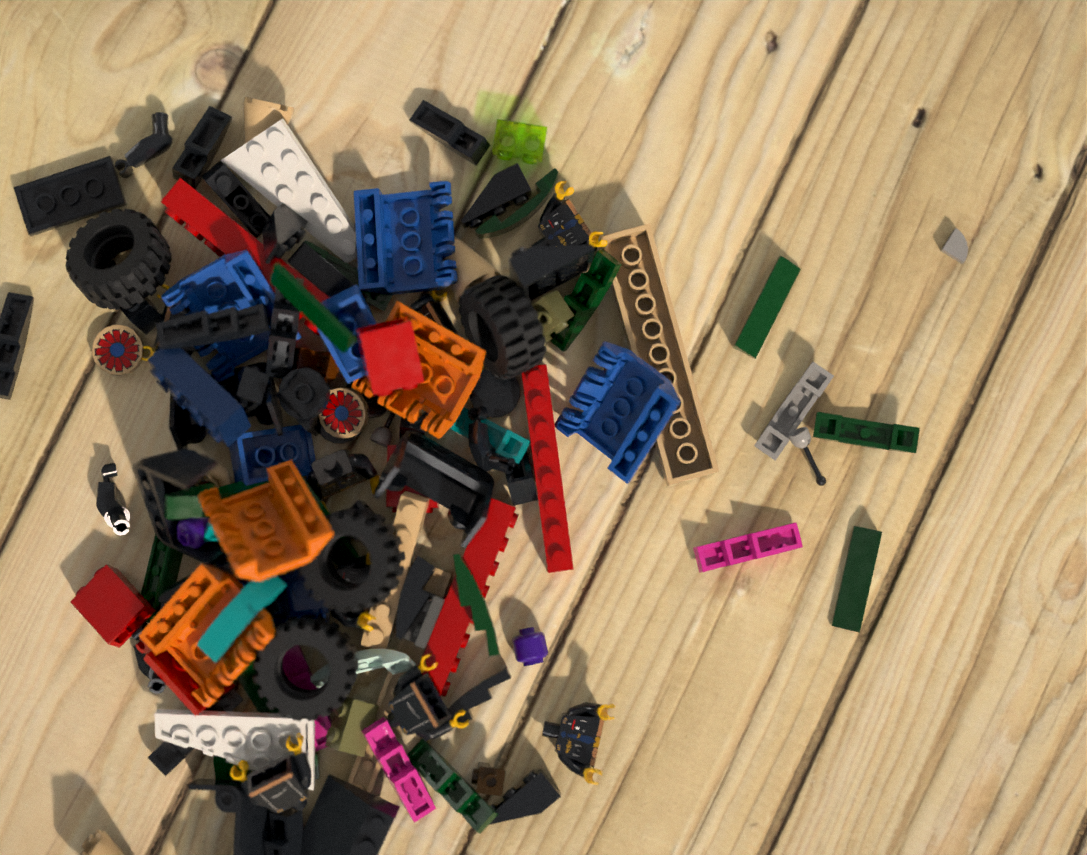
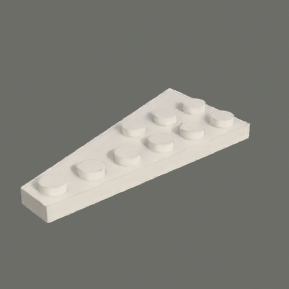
M284 119L279 120L221 160L277 207L285 204L306 219L308 223L304 229L345 263H349L357 258L356 227Z
M156 710V738L185 748L190 746L202 750L203 754L209 756L214 754L226 758V762L238 765L241 760H245L249 764V769L253 771L289 753L295 756L294 751H290L286 747V741L288 736H290L292 743L298 744L296 735L300 732L304 737L301 749L302 752H306L311 767V786L308 789L314 791L315 720L308 721L307 717H303L301 721H294L293 715L287 714L284 718L278 715V713L203 711L195 716L190 710Z

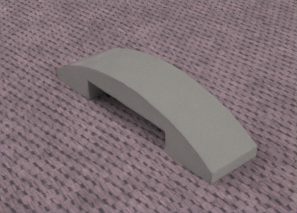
M812 361L774 414L754 446L776 461L790 440L788 435L797 429L834 375Z

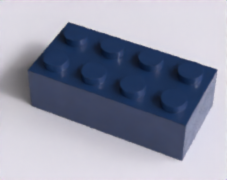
M182 348L159 349L148 359L153 368L150 372L157 379L156 383L164 392L170 391L174 396V401L183 410L187 408L191 413L190 416L199 426L204 424L209 430L208 434L217 443L222 441L229 447L251 427L242 406Z

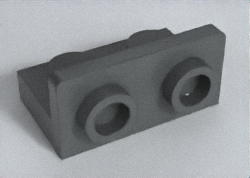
M423 590L431 597L427 599L424 608L404 639L414 642V645L425 649L446 598Z

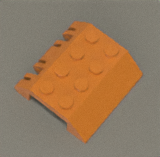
M396 301L386 321L407 317L412 321L424 382L419 383L418 387L414 389L403 390L399 388L392 390L390 395L379 396L377 403L382 406L386 404L387 409L404 419L407 418L412 424L424 412L429 413L423 420L421 429L424 431L429 430L431 435L440 439L456 422L478 382L486 351L401 302ZM365 375L353 381V389L361 394L364 393L368 398L373 397V394L368 389Z
M292 460L267 468L269 483L224 499L220 498L217 486L205 490L198 495V501L205 514L211 517L209 522L225 553L230 554L228 559L236 575L239 577L262 581L309 563L333 536L330 525Z
M202 563L140 633L139 637L156 655L168 650L201 686L192 694L202 705L210 707L217 700L218 696L224 692L223 684L228 686L234 681L233 679L237 678L250 661L255 658V648L262 650L275 636V629L271 615L263 608L233 641L232 647L217 663H214L197 646V643L219 614L245 587L234 576Z

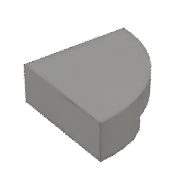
M955 228L941 251L961 264L967 258L968 245L964 235Z

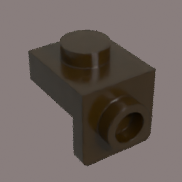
M479 762L478 769L473 768L471 784H475L476 793L501 796L506 771L490 767L489 763Z

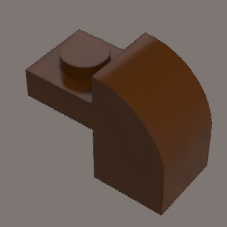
M301 347L295 349L293 370L311 368L321 373L327 381H333L336 378L339 367L330 352H318Z

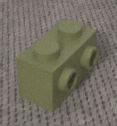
M558 290L543 296L532 305L538 313L539 322L542 323L546 343L552 339L550 334L553 332L557 334L568 327L567 321L574 316Z
M346 697L343 704L338 709H334V717L331 727L327 731L325 746L364 757L368 743L361 731L374 723L379 706Z

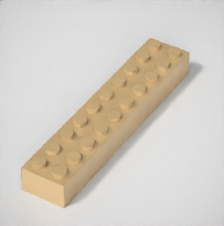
M650 223L601 236L599 241L607 240V246L601 247V250H605L622 264L611 287L628 348L668 378L681 401L655 441L666 485L670 486L719 472Z

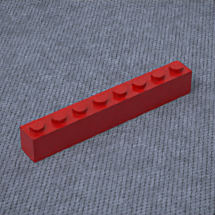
M537 365L523 372L522 380L548 573L574 570L547 365Z
M491 498L487 520L469 542L462 557L474 575L484 598H486L490 586L486 585L489 575L495 576L500 563L495 561L499 551L504 553L509 538L505 537L509 527L514 529L519 514L515 513L516 507ZM456 574L423 656L432 654L425 661L427 667H432L438 662L435 669L425 670L422 674L427 673L440 697H446L451 683L447 679L450 672L456 673L461 660L457 657L460 647L466 648L471 635L466 632L470 623L474 624L471 606L460 607Z

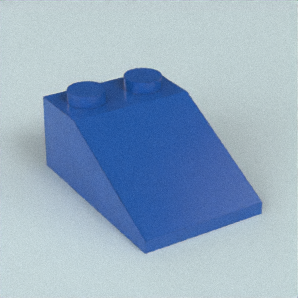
M357 284L321 302L356 337L355 329L377 324ZM319 331L347 383L365 375L358 340L347 352L342 353Z
M301 425L283 427V435L278 436L276 428L243 433L229 446L235 483L242 481L246 486L269 480L267 468L289 460L293 461L302 476H307L312 471L311 463L316 461L312 435Z

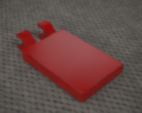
M140 638L141 641L135 646L139 652L146 654L143 660L195 716L207 709L208 707L202 705L192 694L201 686L168 650L156 655ZM233 683L228 686L223 684L224 692L218 696L215 702L230 693L235 685Z

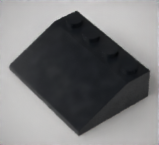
M592 245L534 246L528 249L521 247L511 253L512 257L508 259L510 278L516 282L517 286H521L524 294L532 301L581 275V273L588 271L593 262L594 248Z
M329 774L303 829L300 855H378L400 807Z

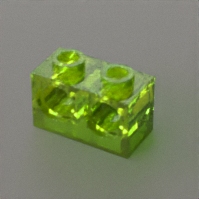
M497 119L492 147L493 155H497L498 159L511 161L512 158L522 159L523 163L532 165L537 164V162H543L547 127ZM506 136L514 139V143L510 146H503L500 141ZM530 140L538 142L539 147L535 150H529L525 147V144Z

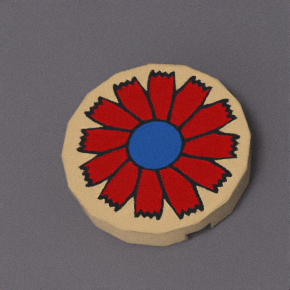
M112 325L104 328L97 334L92 346V355L95 363L101 370L111 375H126L132 373L140 366L142 362L141 357L144 358V349H142L144 344L142 338L133 329L125 325Z
M340 387L330 390V398L325 410L319 414L320 423L326 432L334 437L345 439L356 436L364 430L368 423L367 402L353 388Z

